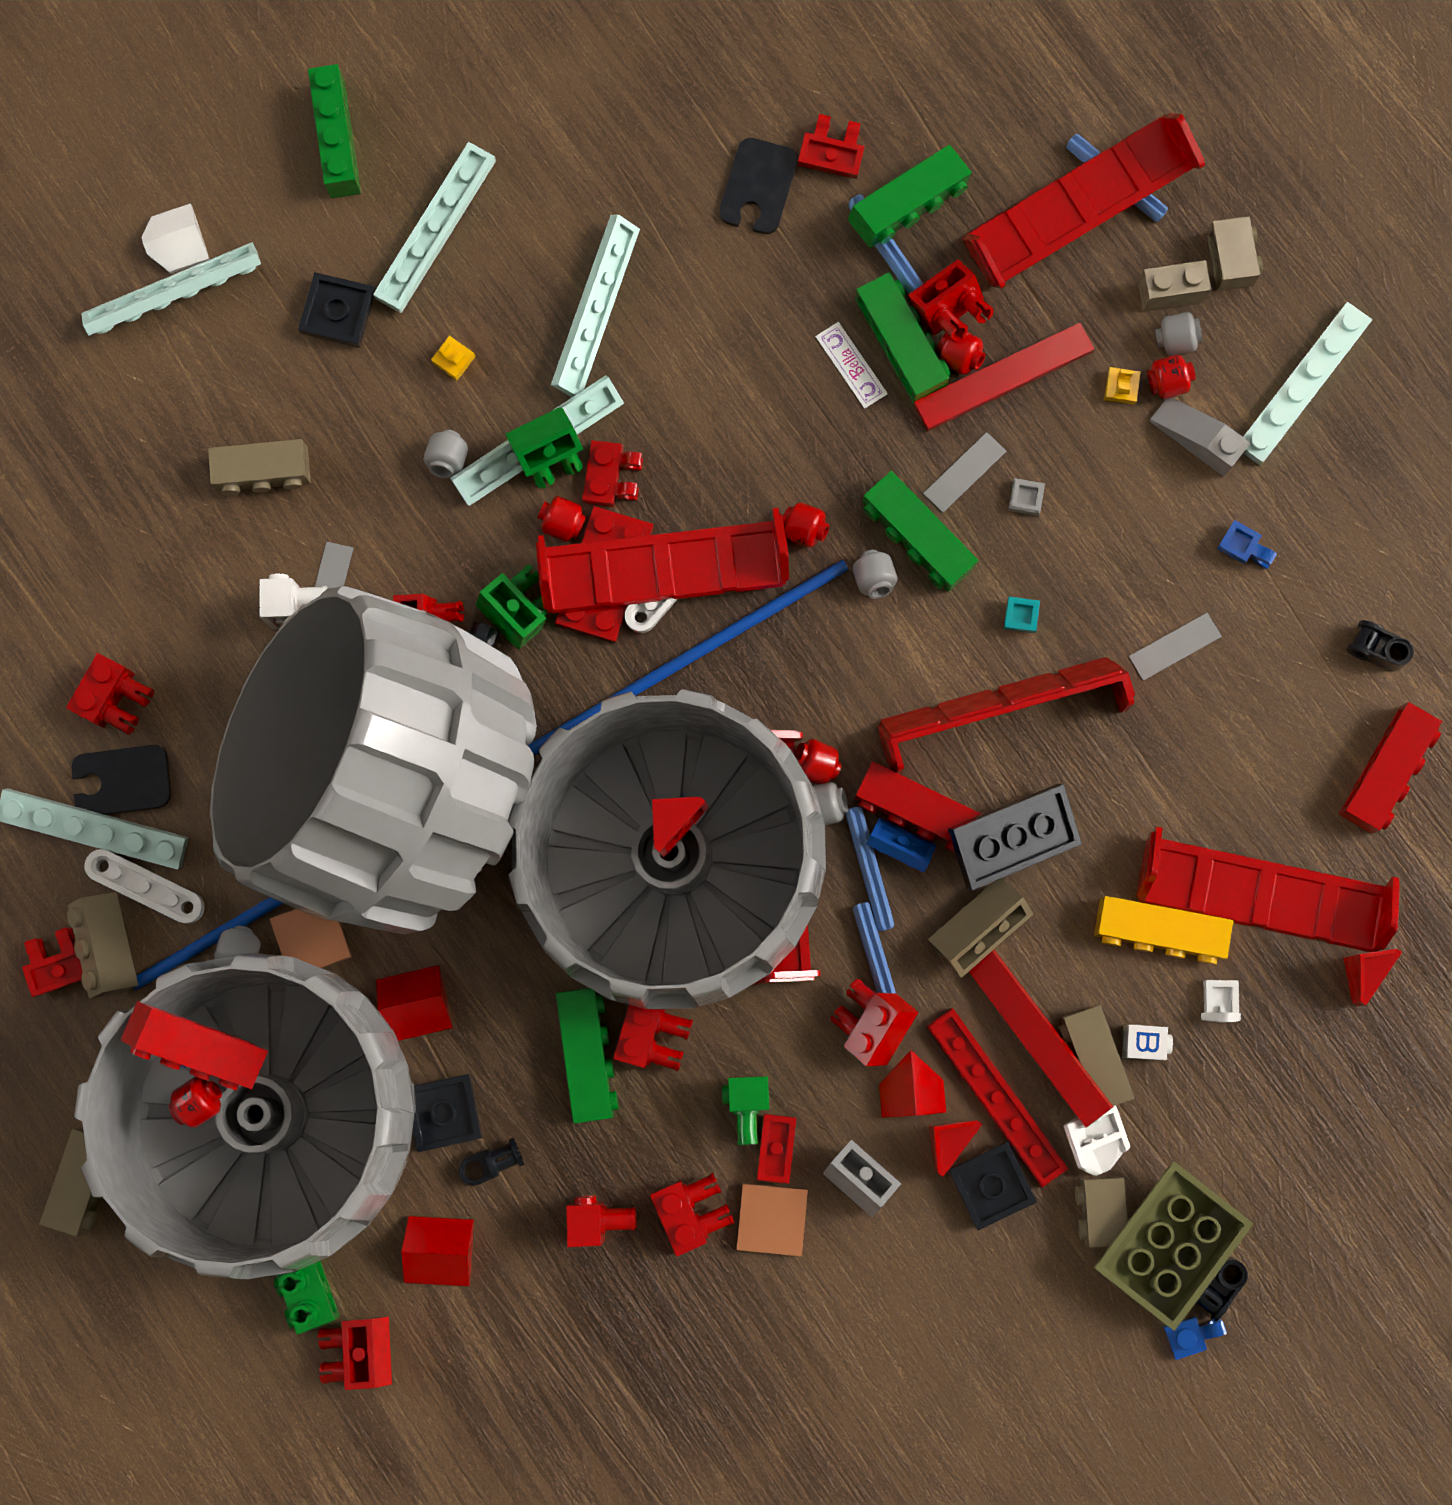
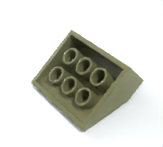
M1172 1161L1093 1268L1161 1323L1175 1331L1254 1223L1180 1165Z

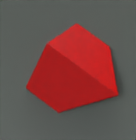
M1390 949L1343 957L1353 1004L1356 1006L1367 1005L1402 954L1400 950Z
M912 1050L904 1056L879 1084L881 1118L946 1113L944 1080Z
M967 1120L929 1125L934 1168L937 1174L944 1177L983 1125L978 1120Z

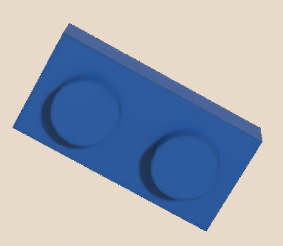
M880 817L866 843L879 852L885 853L921 872H925L937 846Z

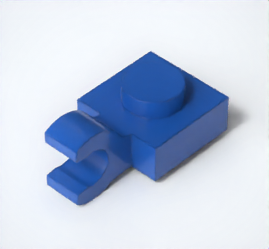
M1236 520L1233 521L1217 550L1244 565L1250 557L1256 564L1265 569L1269 568L1277 555L1271 549L1258 544L1262 536L1261 534Z
M1192 1316L1183 1319L1175 1331L1167 1326H1163L1175 1360L1207 1350L1205 1339L1227 1334L1223 1320L1220 1319L1216 1322L1211 1320L1199 1325L1196 1317Z

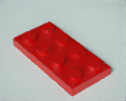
M593 506L582 543L647 536L652 534L654 525ZM607 605L600 606L597 609L558 613L555 624L562 628L616 644L628 605L615 607Z

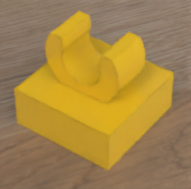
M449 335L431 361L435 366L457 381L474 360L475 354Z
M1110 367L1107 374L1104 401L1135 405L1141 372Z

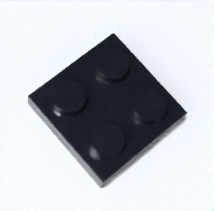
M314 272L298 331L303 335L360 348L374 299L375 287Z
M470 1074L414 1086L416 1113H414L413 1132L417 1153L483 1138Z
M1008 1142L1000 1144L948 1170L976 1230L985 1228L1037 1203Z

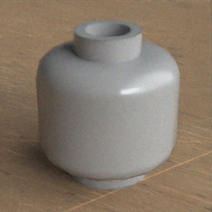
M1190 312L1165 316L1161 321V328L1155 329L1158 348L1164 347L1169 356L1194 352L1197 350L1198 343L1203 342L1199 318H1194Z
M453 430L436 432L429 438L423 461L428 467L429 472L434 476L445 479L450 478L463 469L468 446L461 436Z
M877 550L863 552L852 568L860 593L872 599L889 595L898 580L891 557Z
M833 782L813 786L825 825L840 822L843 819L844 813L848 812V802L844 789L838 788Z
M236 926L227 929L219 937L214 959L234 957L246 953H259L261 942L248 927Z

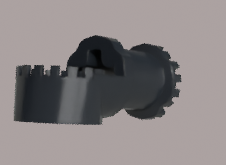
M509 1139L508 1144L494 1150L486 1149L464 1159L459 1168V1175L462 1181L467 1185H480L498 1177L499 1172L517 1164L520 1167L525 1165L520 1151L517 1152L519 1148L515 1139ZM511 1154L510 1157L505 1158L501 1161H497V1159L505 1155ZM472 1161L481 1163L484 1170L482 1177L475 1181L467 1178L465 1174L467 1164Z

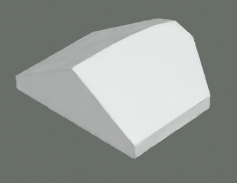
M191 204L150 218L141 237L147 255L164 267L170 274L210 260Z
M1116 1105L1087 1128L1078 1117L1063 1125L1078 1168L1093 1176L1111 1170L1120 1156L1130 1148Z

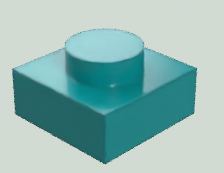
M1009 596L1003 630L1035 634L1040 601Z

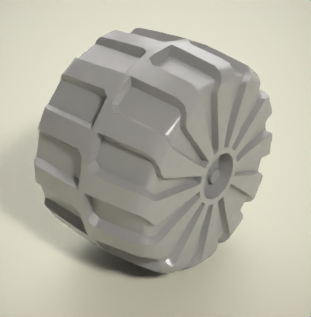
M342 586L326 589L316 599L307 604H302L285 620L260 654L241 690L221 742L211 788L209 815L212 824L213 851L220 867L235 874L236 880L242 885L312 916L403 935L429 929L435 924L437 913L442 909L448 911L459 910L476 893L474 878L484 864L496 865L500 861L514 832L507 821L513 804H522L527 797L530 787L534 755L528 745L532 743L535 737L537 725L531 692L526 683L523 682L518 668L510 657L450 622L426 611L354 588Z
M681 689L677 695L635 696L630 691L602 700L601 711L569 730L558 728L538 749L542 759L531 777L527 797L522 804H513L508 818V822L514 831L512 835V872L508 877L516 904L543 950L571 978L613 1001L645 1009H693L731 998L769 975L795 948L817 908L826 873L825 823L815 789L792 751L761 721L752 719L725 703L716 700L712 695ZM682 791L684 797H702L709 809L676 844L678 847L677 857L672 861L663 860L662 856L654 848L652 799L682 798Z
M246 953L234 957L184 964L158 976L156 989L140 1002L249 1041L268 1050L252 1089L239 1085L237 1091L218 1084L219 1078L210 1075L208 1081H214L222 1092L220 1112L196 1128L178 1124L171 1116L168 1107L172 1091L193 1077H196L189 1074L191 1068L181 1066L179 1070H175L160 1064L161 1057L151 1055L150 1060L131 1054V1046L120 1039L134 1007L129 1010H117L98 1035L102 1047L88 1082L78 1085L74 1117L83 1123L87 1161L83 1164L81 1170L92 1197L104 1198L126 1226L125 1239L149 1257L169 1258L196 1269L197 1273L201 1276L253 1279L296 1272L332 1256L370 1225L393 1194L408 1162L406 1159L410 1151L414 1113H416L414 1084L411 1082L409 1067L394 1031L370 1000L337 974L294 957ZM259 1106L262 1108L264 1114L263 1119L260 1122H258L256 1116V1112Z

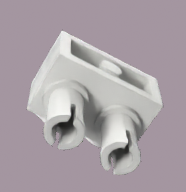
M271 574L269 579H260V618L273 630L280 629L285 620L302 604H307L316 599L328 588L327 586L300 588L286 574Z

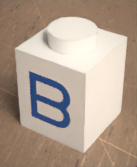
M1123 1025L1122 1058L1167 1060V1054L1172 1053L1173 1037L1168 1034V1027Z

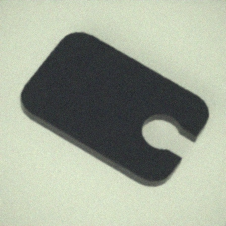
M746 138L741 141L720 206V217L723 222L739 227L741 221L740 210L744 205L750 203L757 205L761 210V215L756 220L753 231L762 234L775 232L779 226L797 167L798 157L796 152L789 147L756 138Z
M158 745L85 753L78 755L72 762V779H82L90 774H96L101 779V788L96 794H74L75 807L108 815L161 808L168 804L171 798L168 757L166 751Z

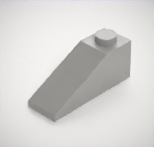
M1174 398L1166 399L1149 420L1223 477L1250 445L1248 440L1226 424Z

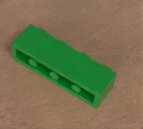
M339 65L309 68L308 75L324 185L331 199L361 194L345 80Z
M949 144L853 205L848 221L869 248L879 242L883 245L889 242L899 229L903 227L909 229L916 224L920 216L927 211L929 214H932L949 197L957 198L968 188L966 184L972 172Z
M889 272L857 288L855 301L914 404V401L946 387L950 371L946 362L943 359L939 360L933 351L935 344L928 332L923 333L919 326L920 317L913 306L909 307L904 299L906 294L901 282L898 279L894 281Z
M892 470L864 495L862 504L867 516L874 522L879 520L886 527L884 530L886 535L895 544L900 542L908 550L906 552L908 558L916 566L922 565L930 573L928 577L931 582L939 589L944 587L948 592L951 591L976 567L979 560Z
M591 988L556 993L573 1124L614 1118V1111L619 1110L617 1091H611L609 1078H614L615 1076L612 1058L606 1059L604 1047L610 1045L608 1027L601 1025L600 1014L605 1013L604 997L601 994H597Z

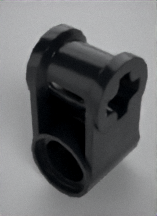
M1366 620L1359 621L1357 626L1359 631L1353 643L1348 644L1346 649L1352 656L1371 662L1391 672L1403 668L1414 655V648L1406 638H1402L1385 630L1378 624ZM1389 649H1398L1402 654V661L1392 659Z
M1230 1256L1196 1302L1211 1314L1210 1318L1214 1322L1218 1321L1226 1313L1233 1299L1248 1280V1272L1243 1263ZM1231 1264L1235 1265L1237 1268L1236 1277L1231 1281H1225L1223 1278L1224 1268ZM1205 1296L1211 1297L1215 1303L1210 1302Z

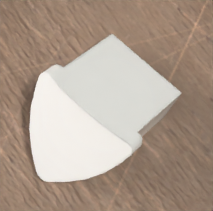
M1238 980L1203 981L1204 1013H1201V1020L1217 1023L1240 1021Z

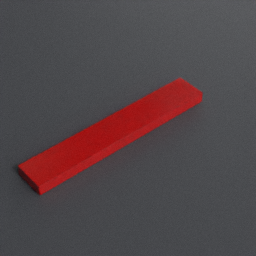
M1080 322L914 401V407L928 432L1093 353L1094 347Z
M995 950L991 951L969 971L1086 1128L1114 1108Z
M951 1008L926 1026L1040 1187L1043 1188L1069 1169L956 1011Z

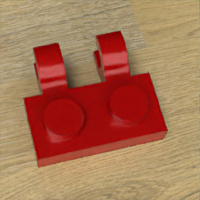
M819 114L815 133L805 132L798 166L857 179L865 146L857 144L861 123L849 121L845 139L841 141L827 137L831 116Z
M591 440L582 498L583 503L614 507L616 498L637 501L639 492L637 483H618L620 468L642 471V453H623V445L621 443Z
M72 927L55 931V936L62 953L48 958L46 957V947L42 938H34L24 942L31 964L23 966L22 969L31 997H37L82 981L83 971L80 959L75 954L74 944L76 940Z

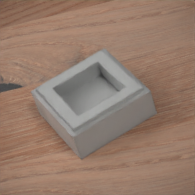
M1014 478L1008 511L1039 516L1045 483Z

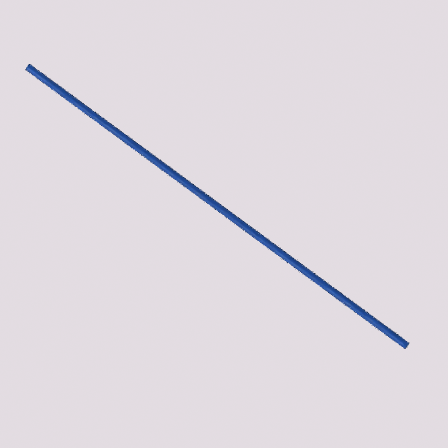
M843 559L608 698L630 691L635 696L845 573L849 570ZM601 702L530 743L528 747L535 756L539 753L538 749L558 728L569 730L601 711ZM271 897L267 898L136 976L138 986L133 989L136 991L157 979L158 976L169 972L218 943L223 931L236 926H247L284 903Z

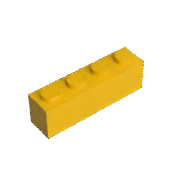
M1104 896L1100 898L1094 936L1101 937V943L1107 945L1121 946V942L1133 943V949L1138 951L1153 952L1154 947L1166 950V956L1184 959L1185 954L1198 956V962L1217 965V960L1228 958L1233 920Z

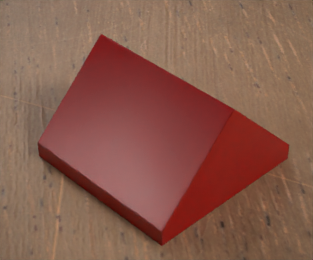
M702 797L652 799L654 848L661 856L665 857L709 809Z
M440 965L376 980L377 1009L396 1034L398 1041L453 1028Z
M409 1216L401 1251L404 1283L470 1286L474 1219Z

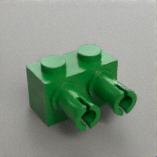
M562 406L505 434L526 477L532 475L536 486L540 489L547 488L543 477L546 478L549 486L555 481V477L549 468L550 465L560 461L564 473L568 475L575 474L571 463L574 464L577 472L583 467L577 455V452L583 450V447Z
M528 564L511 580L503 573L500 574L479 592L475 604L517 650L522 648L541 631L546 620L545 615L549 613L543 607L541 595L531 603L523 594L539 581L538 572L535 570L531 574L530 571L533 570V567Z
M768 1076L728 1078V1085H722L723 1105H729L730 1112H733V1115H737V1145L758 1144L756 1114L760 1113L759 1110H770Z
M321 1260L296 1272L276 1275L277 1278L274 1279L276 1292L280 1298L284 1296L288 1308L285 1310L287 1324L290 1329L295 1328L297 1335L340 1317Z

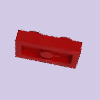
M764 1114L757 1180L790 1183L796 1117Z

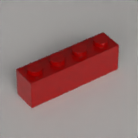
M1410 702L1400 706L1338 815L1370 834L1381 829L1386 830L1394 818L1395 814L1391 811L1396 802L1401 803L1410 790V786L1407 783L1412 774L1416 776L1425 764L1426 759L1422 758L1427 748H1433L1440 738L1441 732L1438 729L1443 721Z
M872 761L854 798L859 801L858 807H861L863 810L875 814L878 810L888 815L887 821L898 827L904 828L905 825L917 829V836L929 842L937 839L945 843V849L953 854L956 853L948 828L982 815Z
M137 1001L120 1039L131 1046V1054L150 1060L151 1055L161 1057L160 1064L175 1070H179L181 1065L191 1068L189 1074L207 1081L210 1075L218 1077V1084L236 1091L239 1085L249 1089L253 1088L268 1053V1050L254 1043Z

